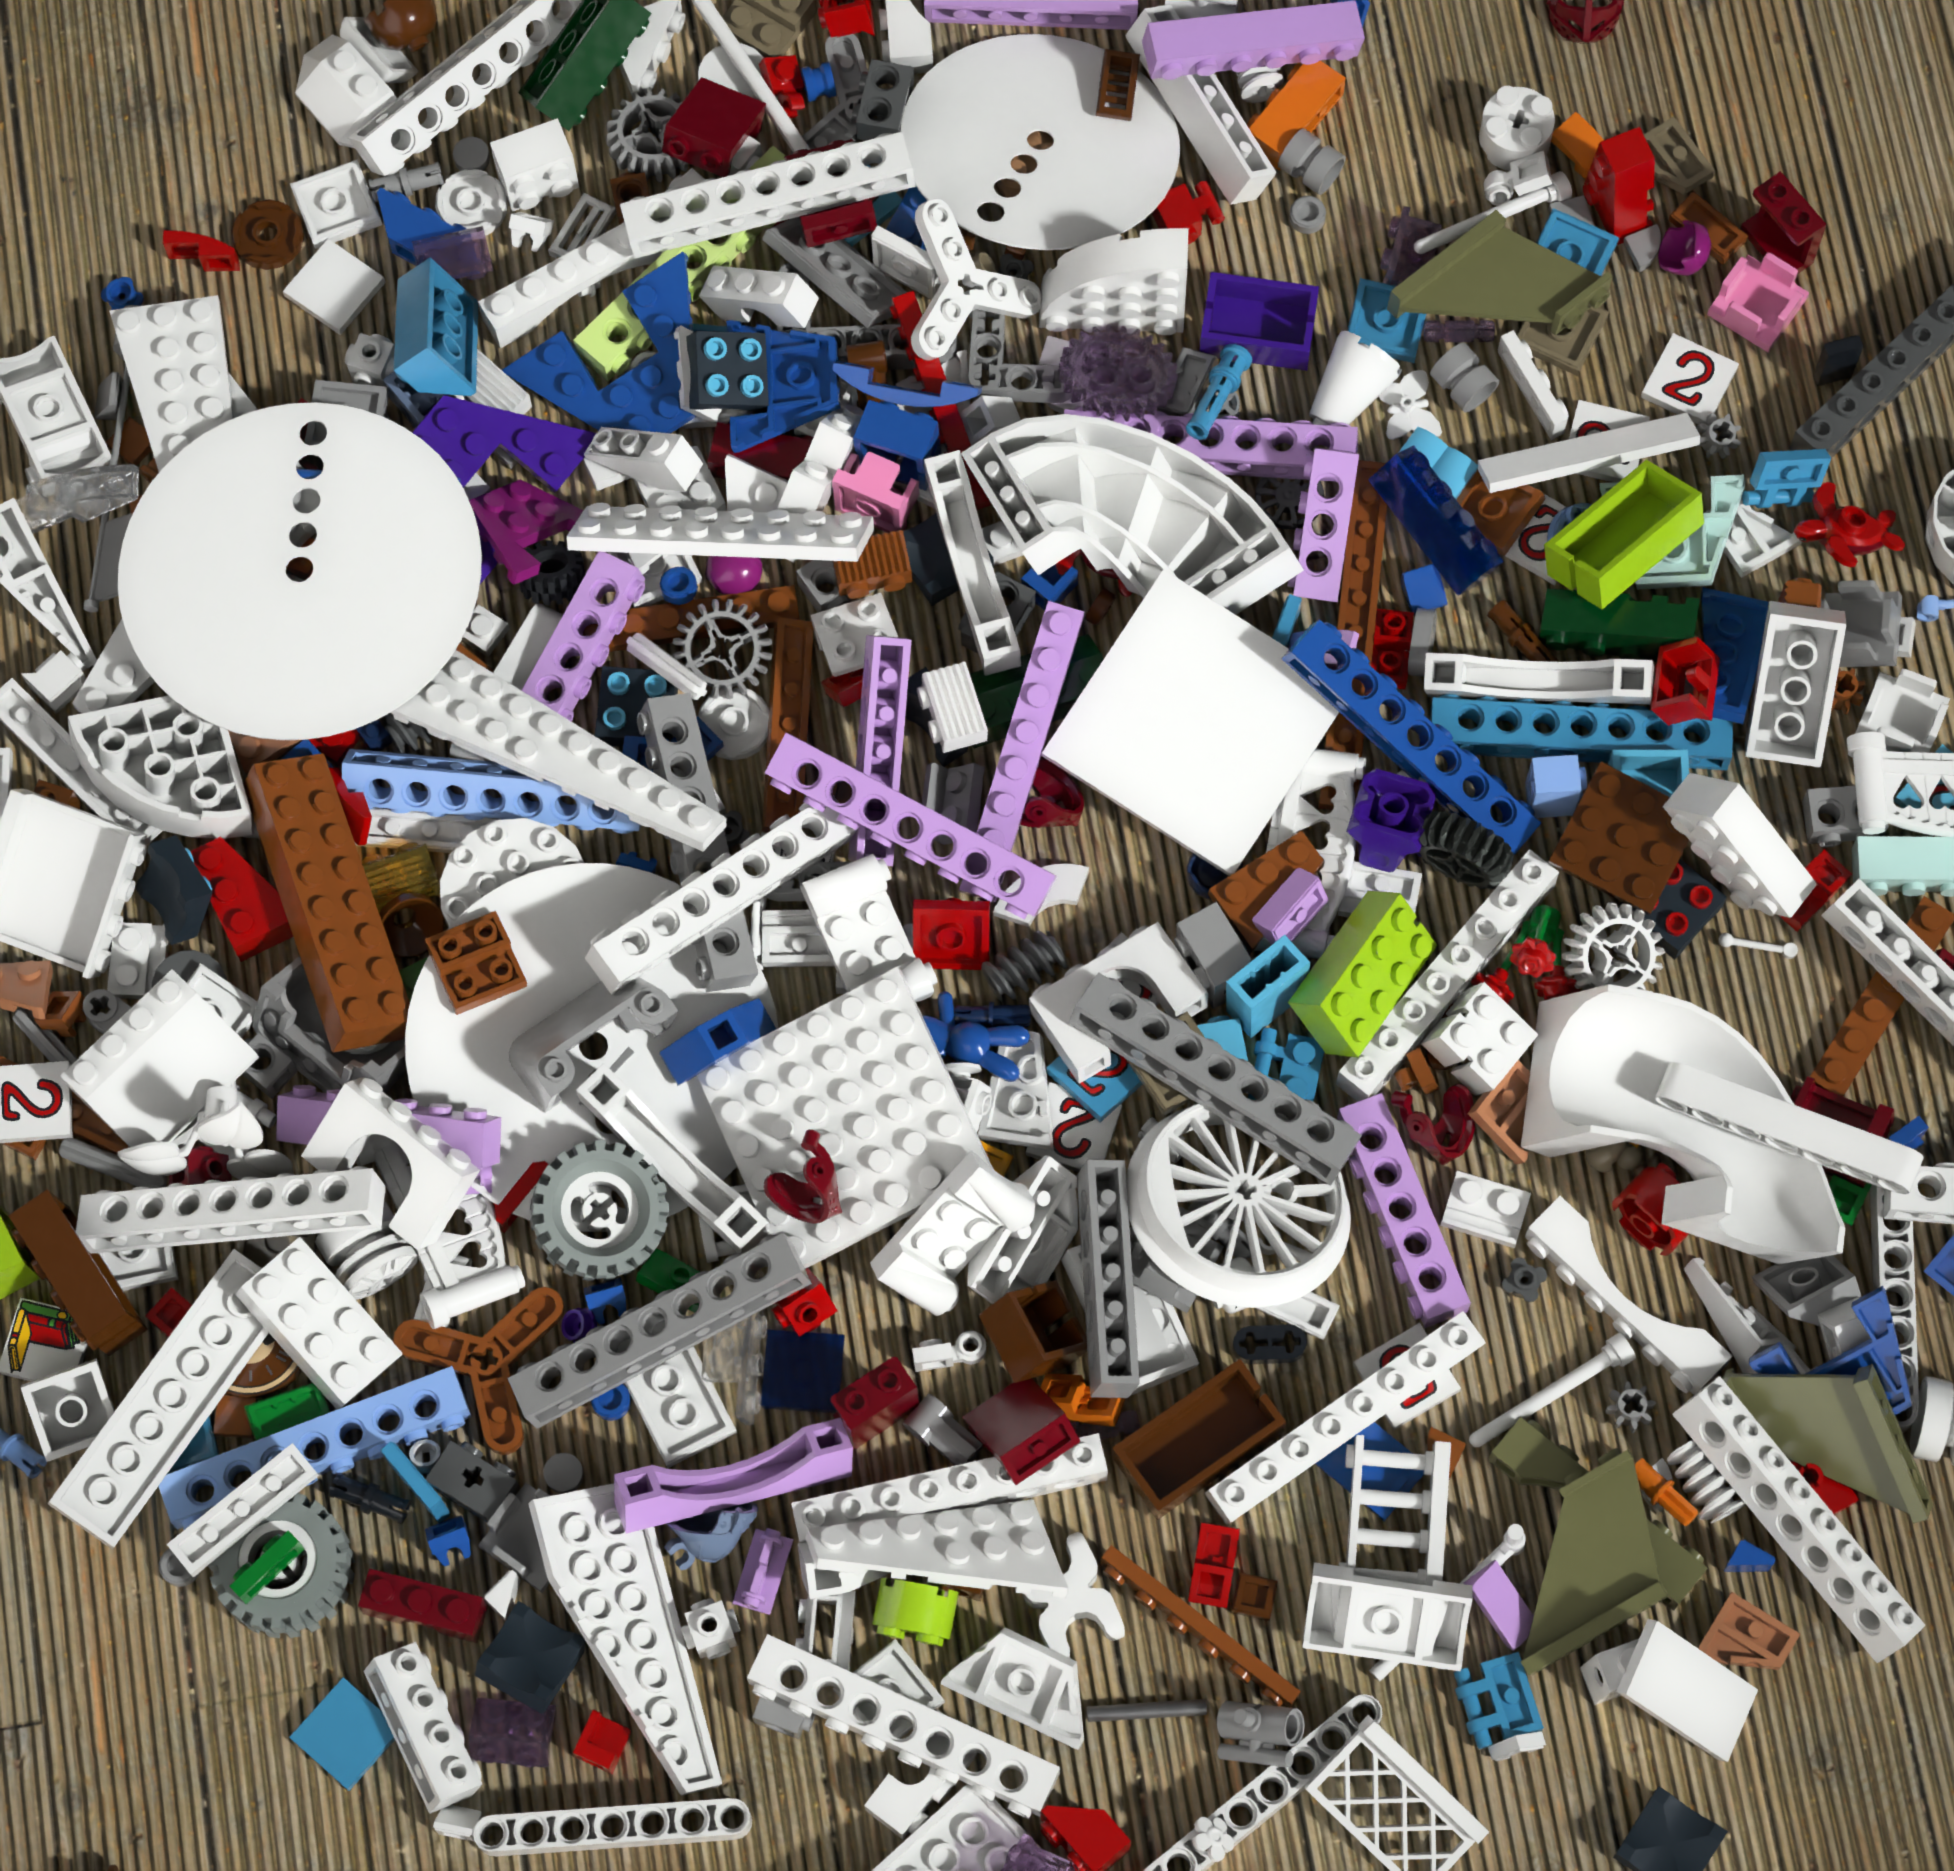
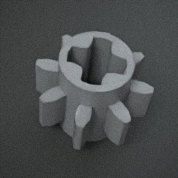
M1713 412L1707 416L1708 425L1700 423L1696 426L1697 431L1701 433L1700 445L1698 446H1702L1707 451L1706 458H1709L1713 453H1719L1720 457L1725 459L1729 456L1728 447L1736 449L1741 444L1738 439H1735L1736 432L1741 429V426H1734L1730 421V414L1717 419ZM1715 430L1721 432L1719 438L1722 440L1721 442L1716 440L1717 434L1714 432Z
M1626 1382L1623 1389L1624 1392L1621 1394L1616 1390L1611 1391L1609 1397L1616 1404L1608 1406L1605 1413L1609 1415L1614 1414L1617 1420L1614 1428L1617 1429L1621 1425L1629 1426L1631 1433H1635L1639 1421L1646 1425L1650 1424L1652 1418L1645 1411L1653 1409L1656 1401H1647L1644 1395L1647 1389L1646 1386L1637 1390L1632 1389L1630 1382ZM1633 1401L1637 1404V1407L1628 1414L1624 1411L1625 1405Z

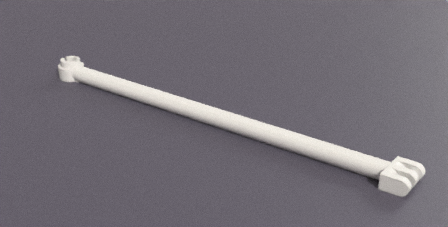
M691 0L756 98L766 103V113L792 152L794 153L801 149L811 150L711 0Z

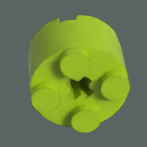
M881 1577L872 1625L878 1626L876 1633L903 1640L905 1632L916 1634L915 1641L943 1647L944 1639L950 1640L959 1592L949 1589L948 1596L944 1597L945 1591L938 1590L939 1587L894 1579L893 1587H891V1580Z

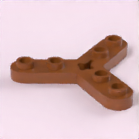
M541 1287L530 1292L483 1337L446 1327L432 1329L428 1322L410 1319L397 1327L394 1332L393 1341L403 1353L401 1356L408 1360L439 1369L452 1366L457 1374L471 1377L484 1439L494 1453L509 1455L516 1452L524 1440V1430L517 1399L508 1381V1378L511 1377L510 1367L559 1323L565 1310L564 1302L559 1293L554 1289ZM488 1351H492L494 1359L498 1362L496 1365L490 1364L487 1370H483L481 1362L472 1357L469 1359L468 1355L486 1356Z

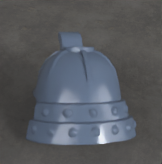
M749 1502L666 1523L678 1537L669 1540L664 1548L670 1555L680 1549H684L683 1556L675 1561L681 1571L692 1566L695 1557L704 1562H718L734 1549L742 1533L750 1527V1523L757 1517V1504Z

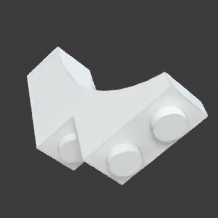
M841 404V409L831 412L819 423L806 457L802 463L793 469L777 509L798 514H804L809 511L823 512L833 492L832 479L838 468L843 469L851 452L855 453L853 436L864 412L862 409L853 405L844 406ZM787 559V560H789V561H791V562L794 563L797 559Z

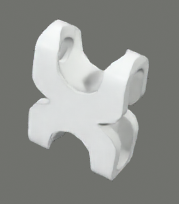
M1080 1532L1069 1535L1066 1541V1550L1071 1562L1069 1570L1063 1574L1069 1588L1066 1599L1052 1597V1592L1032 1589L1031 1594H1022L1025 1602L1032 1608L1045 1609L1039 1618V1633L1045 1646L1069 1658L1070 1647L1067 1642L1066 1631L1068 1626L1077 1619L1088 1618L1095 1621L1103 1630L1106 1638L1111 1641L1125 1637L1124 1624L1111 1594L1103 1588H1091L1097 1580L1098 1565L1086 1539Z

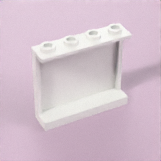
M11 789L0 820V941L83 972L82 977L86 979L99 977L101 973L107 970L110 964L112 954L109 948L113 937L115 938L122 928L123 916L120 915L124 903L130 900L134 892L135 881L132 879L136 867L142 864L146 856L147 846L144 843L147 834L27 789Z

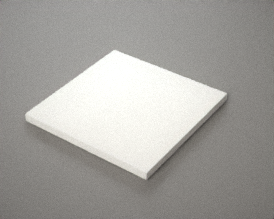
M1163 569L1043 750L1041 756L1230 876L1237 871L1339 714V711L1281 659L1289 648Z

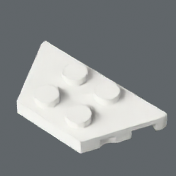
M1006 1627L946 1673L940 1683L1074 1749L1079 1750L1084 1741L1077 1661Z

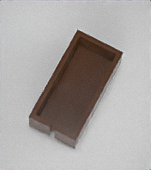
M46 1189L8 1215L15 1226L11 1230L13 1237L22 1249L27 1248L34 1257L30 1261L33 1269L42 1280L47 1279L54 1288L50 1292L52 1299L61 1311L66 1310L74 1319L69 1325L82 1343L86 1341L93 1351L99 1348L110 1356L148 1330L99 1253L90 1254L76 1233L77 1217L67 1204Z
M1241 1359L1231 1364L1112 1447V1459L1156 1520L1166 1515L1284 1432L1286 1420L1266 1393L1259 1397L1261 1386ZM1259 1397L1258 1406H1257L1256 1403L1254 1402V1400Z

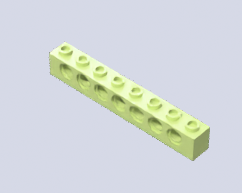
M772 146L749 169L754 170L769 166L775 161L784 160L785 155ZM738 199L728 200L726 203H734L738 201ZM775 223L718 237L726 240L722 244H712L711 241L713 239L664 251L629 286L676 255L684 252L688 256L687 264L691 262L701 264L695 269L687 268L691 301L695 302L700 298L699 294L713 265L730 267L732 260L740 252H747L755 243L756 237L765 228L773 227ZM623 292L573 340L580 358L607 382L616 374L621 375L630 366L632 358L640 350H647L653 344L639 318L635 316L636 313ZM616 335L626 336V339L621 342L610 341Z

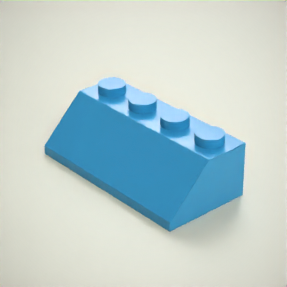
M429 257L397 280L394 371L402 382L409 383L420 393L472 396L476 393L478 301Z

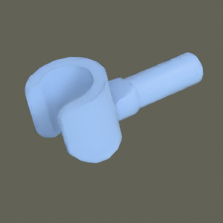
M1935 595L1925 596L1917 605V619L1923 622L1937 620L1939 618V610L1954 608V599L1939 600Z

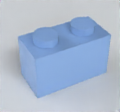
M1578 755L1532 758L1525 788L1527 804L1535 811L1534 817L1545 818L1573 815L1577 803L1583 796V790L1587 788L1585 767H1579Z

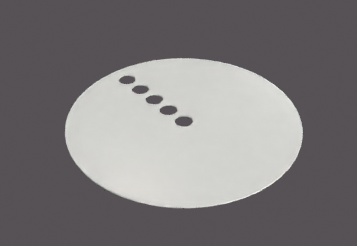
M314 402L271 406L245 413L205 432L175 455L152 480L132 514L122 542L118 564L120 611L133 650L145 670L165 693L193 715L231 732L262 739L308 740L332 736L376 721L399 708L418 694L448 662L465 634L478 598L482 564L479 530L472 506L454 472L437 452L405 427L383 416L340 404ZM317 421L326 427L327 435L321 443L308 445L301 440L300 431L308 422ZM307 455L318 456L323 461V471L313 479L302 478L296 470L299 460ZM303 489H312L320 496L319 506L310 513H301L293 506L294 496ZM308 523L315 527L317 536L311 545L297 547L291 543L289 535L292 528L297 524ZM297 557L307 558L313 564L311 576L301 582L291 580L286 574L288 563Z
M576 863L553 866L528 873L508 881L487 893L468 907L447 930L496 911L510 939L512 951L527 980V987L458 1015L454 1012L430 955L424 963L414 987L408 1009L405 1032V1061L410 1090L413 1099L418 1100V1106L429 1107L433 1103L451 1104L453 1111L464 1112L466 1108H482L487 1110V1115L501 1117L500 1163L492 1165V1193H489L484 1186H480L478 1178H475L471 1184L472 1188L490 1202L499 1205L533 1162L545 1161L550 1165L563 1151L568 1152L573 1149L574 1145L583 1142L585 1145H590L595 1140H606L605 1144L608 1145L616 1142L624 1144L615 1134H606L598 1129L595 1123L596 1116L585 1105L579 1104L580 1100L576 1089L603 1063L610 1068L627 1047L631 1048L635 1053L615 1074L637 1095L658 1120L721 1180H724L737 1167L698 1077L696 1076L677 1086L659 1052L697 1026L731 1008L758 998L778 1029L776 1009L772 995L756 958L758 975L751 985L746 987L706 992L704 980L700 981L696 973L695 964L698 955L695 945L691 944L640 976V978L665 992L678 1009L671 1027L654 1038L649 1031L644 1029H635L627 1033L616 1018L596 1032L601 1034L608 1044L607 1052L602 1058L597 1060L587 1059L580 1052L579 1044L566 1052L575 1066V1076L572 1083L559 1093L562 1099L561 1103L544 1113L509 1061L510 1047L520 1035L601 981L585 959L592 946L590 941L605 929H609L612 933L622 926L620 922L631 912L639 909L643 913L653 907L650 903L666 890H669L672 894L678 891L682 886L656 874L628 866L605 863ZM659 922L653 923L654 928L658 932L668 933L665 925ZM622 942L627 951L638 953V949L633 943ZM713 943L714 948L718 952L728 953L727 948L723 944ZM665 1183L667 1189L665 1199L666 1202H669L667 1217L689 1206ZM536 1185L515 1209L514 1215L530 1221V1204ZM600 1185L589 1187V1191L593 1194L605 1193L610 1197L600 1207L591 1204L593 1210L583 1222L580 1219L581 1202L578 1200L572 1201L571 1217L574 1225L580 1232H596L588 1229L589 1224L598 1217L606 1220L604 1214L614 1203L611 1197L612 1189ZM617 1206L616 1222L624 1224L626 1209Z

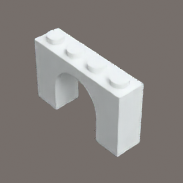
M1159 922L1150 927L1146 925L1139 927L1130 934L1128 940L1118 946L1113 944L1105 947L1098 953L1096 959L1086 965L1077 964L1065 973L1064 978L1053 984L1045 983L1033 992L1032 997L1029 998L1032 1016L1079 1084L1111 1065V1055L1108 1047L1069 1024L1075 1005L1098 972L1107 978H1113L1117 981H1132L1143 985L1153 993L1165 1012L1172 1018H1176L1186 1011L1192 1017L1208 1007L1207 991Z
M361 1077L346 1082L301 1156L318 1170L345 1171L352 1168L372 1135L379 1134L394 1140L404 1150L409 1159L412 1170V1182L409 1193L388 1227L416 1250L436 1243L480 1172V1169L471 1163V1159L466 1153L452 1148L442 1140L441 1134L436 1129L422 1124L412 1116V1111L406 1105L392 1100L382 1092L383 1088L376 1081Z

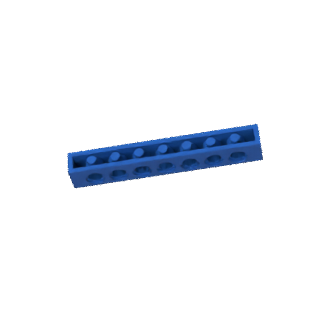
M1320 619L1310 625L1281 659L1409 777L1429 783L1436 793L1435 800L1450 814L1457 813L1461 817H1469L1470 820L1481 823L1483 827L1493 830L1495 835L1502 837L1504 842L1509 844L1511 851L1515 855L1541 824L1534 817L1535 811L1532 807L1522 800L1517 801L1507 792L1508 787L1500 778L1485 772L1479 766L1480 761L1473 753L1466 749H1460L1452 741L1453 737L1446 728L1439 724L1434 725L1424 715L1425 711L1420 704L1412 699H1406L1396 690V683L1386 674H1379L1369 665L1368 657L1362 651L1349 647L1341 639L1342 634L1335 626L1328 622L1323 623ZM1325 653L1331 654L1336 659V670H1331L1325 665ZM1353 679L1363 683L1365 688L1364 696H1360L1353 691ZM1381 704L1391 709V721L1383 719L1380 715L1379 708ZM1409 729L1419 735V747L1413 746L1408 741L1407 732ZM1436 755L1445 758L1448 766L1446 772H1442L1436 767ZM1464 780L1473 784L1475 788L1473 798L1467 796L1463 791ZM1492 805L1501 810V823L1496 822L1491 817L1490 809Z

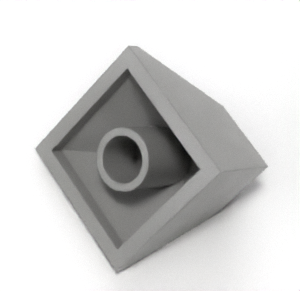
M1833 1255L1785 1264H1775L1752 1276L1753 1283L1788 1317L1820 1326L1817 1314L1858 1296L1862 1297L1855 1275Z

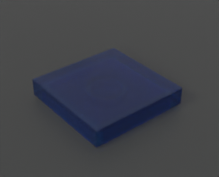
M767 1329L761 1408L836 1413L837 1410L831 1403V1397L841 1391L845 1335L806 1332L799 1337L794 1331Z

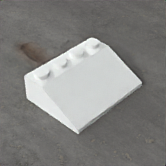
M171 969L65 1070L60 1077L129 1147L148 1142H172L198 1117V1112L205 1110L206 1092L209 1088L214 1086L229 1087L259 1056L193 988Z

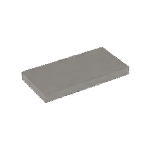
M799 217L791 218L767 229L762 238L765 243L866 328H870L892 317L889 308L893 306L892 298L907 293L844 239L807 248Z

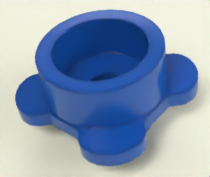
M129 277L115 279L101 291L102 300L109 303L112 307L111 310L123 309L128 305L141 306L144 301L142 293L136 292L133 280ZM125 295V298L119 299V296Z

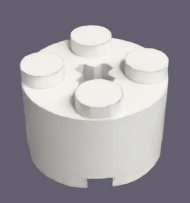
M1512 86L1501 87L1489 99L1483 111L1479 143L1487 154V159L1493 165L1503 170L1511 171L1510 162L1543 150L1547 155L1555 124L1551 100L1535 90Z

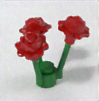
M1539 905L1533 908L1530 921L1523 922L1521 932L1501 967H1497L1492 975L1477 973L1475 978L1472 979L1471 984L1475 986L1485 982L1500 998L1509 1004L1510 1000L1514 998V993L1505 982L1509 977L1508 970L1512 963H1514L1518 967L1519 973L1523 975L1527 974L1538 978L1544 972H1550V976L1543 977L1541 981L1534 983V988L1537 989V996L1543 997L1544 1000L1579 992L1580 988L1577 989L1574 986L1577 980L1566 977L1565 968L1561 966V942L1564 931L1559 928L1562 918L1561 913L1548 905ZM1551 941L1553 942V952L1547 946Z

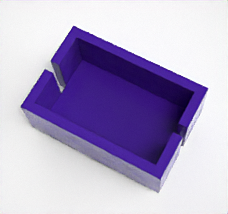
M1211 272L1200 338V352L1214 355L1217 359H1221L1220 352L1225 345L1237 344L1248 350L1252 356L1253 364L1307 371L1319 286ZM1234 356L1232 361H1236L1238 357Z

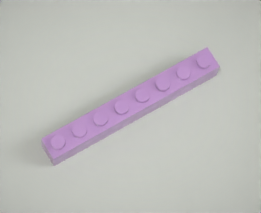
M1048 601L977 830V834L1011 852L1084 618V611ZM981 853L971 854L967 862L968 871L973 875L983 873L987 867L985 856ZM1005 873L1000 878V886L1002 885ZM962 879L959 888L961 893L984 899L971 891L974 884ZM994 895L991 902L996 903L998 897Z

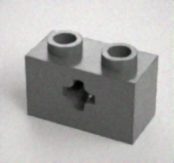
M450 1441L426 1477V1481L437 1493L487 1523L508 1494L512 1493L516 1496L520 1490L517 1480L514 1479L516 1473L498 1461L492 1466L482 1460L483 1452L465 1441L461 1446ZM480 1474L483 1480L482 1485L473 1484L470 1487L467 1481L468 1477L477 1478Z

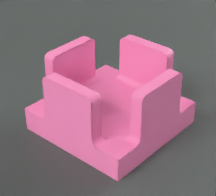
M1767 252L1762 263L1748 255L1746 258L1741 257L1725 278L1719 295L1710 306L1707 315L1764 351L1769 352L1805 303L1809 292L1795 283L1798 270L1775 255Z
M851 452L843 469L838 468L832 479L835 510L841 513L857 512L861 516H873L874 527L887 533L891 531L896 532L897 530L905 531L907 528V518L919 496V481L911 478L902 495L900 490L892 487L900 472L899 464L868 452L860 465L859 455Z

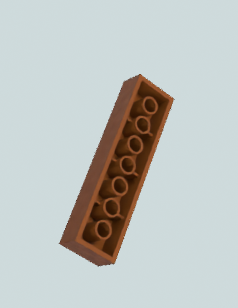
M324 753L253 764L243 786L332 1053L403 1040L406 1032L410 1002Z

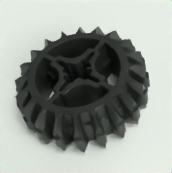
M1432 811L1430 814H1426L1422 826L1425 830L1419 838L1422 846L1420 852L1416 853L1419 857L1423 858L1422 860L1425 864L1431 865L1434 871L1443 873L1445 877H1450L1456 880L1457 883L1462 882L1469 887L1476 886L1480 889H1495L1507 877L1511 870L1514 854L1509 844L1505 843L1502 837L1495 835L1493 830L1483 827L1481 823H1476L1470 820L1469 817H1461L1457 813L1449 814L1446 811Z

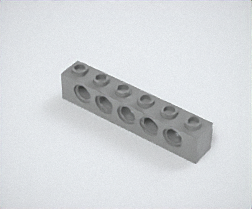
M1087 1159L1077 1174L1090 1397L1129 1398L1140 1384L1125 1160Z

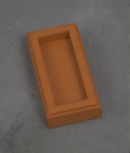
M1694 191L1669 217V221L1677 228L1685 226L1682 224L1683 220L1697 222L1706 227L1712 243L1710 255L1722 265L1748 239V235Z

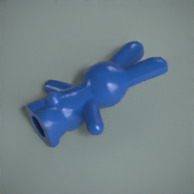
M947 991L940 992L937 998L940 1019L927 1015L922 1016L942 1059L944 1060L948 1055L956 1062L979 1064L982 1068L1004 1081H1016L1020 1075L1017 1065L1012 1060L990 1051L989 1048L990 1046L1021 1047L1029 1042L1030 1035L1028 1030L1018 1025L986 1028L972 1021L961 1022L956 1025L952 995Z

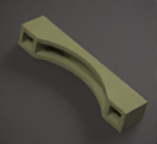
M1522 1417L1518 1419L1494 1448L1488 1461L1518 1485L1543 1486L1557 1490L1566 1486L1563 1480L1565 1477L1584 1468L1578 1463L1579 1457L1570 1448L1562 1444L1559 1447L1547 1438L1548 1432L1534 1420L1527 1422ZM1647 1519L1660 1582L1663 1583L1670 1595L1662 1600V1602L1674 1611L1708 1567L1702 1563L1704 1558L1695 1549L1688 1545L1682 1547L1671 1538L1672 1532L1658 1520L1651 1522Z

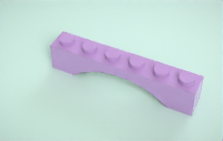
M295 1085L293 1086V1091L278 1095L276 1141L308 1145L340 1090L334 1089L328 1090L326 1093L316 1092L315 1086ZM415 1099L395 1100L406 1105L412 1111V1116L422 1124L436 1129L441 1134V1139L452 1148L466 1153L470 1157L471 1163L478 1169H484L500 1163L501 1117L487 1115V1110L482 1108H466L464 1112L453 1111L451 1104L433 1103L429 1107L418 1106V1100Z
M841 1418L802 1427L791 1437L773 1448L730 1465L702 1470H676L649 1465L614 1474V1503L627 1534L851 1477L853 1446Z

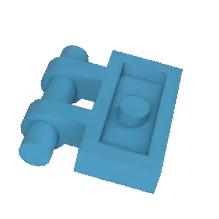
M1826 449L1760 452L1749 481L1755 490L1743 492V504L1746 506L1755 505L1760 509L1770 508L1772 504L1797 507L1803 502H1812L1814 495L1812 488L1821 487L1831 461L1830 455Z
M1263 1028L1260 1041H1256L1254 1055L1257 1056L1255 1069L1269 1077L1271 1060L1283 1062L1280 1077L1276 1080L1284 1083L1288 1090L1299 1097L1314 1102L1324 1054L1321 1046L1315 1038L1291 1033L1288 1035L1286 1047L1278 1046L1275 1044L1277 1030ZM1251 1094L1248 1095V1099L1256 1100Z
M1519 1652L1480 1663L1479 1666L1484 1679L1472 1681L1468 1668L1453 1672L1458 1686L1455 1688L1458 1701H1463L1469 1720L1466 1723L1469 1735H1474L1478 1749L1493 1745L1489 1730L1492 1728L1500 1727L1504 1740L1516 1735L1539 1732L1544 1728L1524 1667L1520 1662L1522 1660ZM1488 1692L1495 1713L1484 1716L1478 1695Z

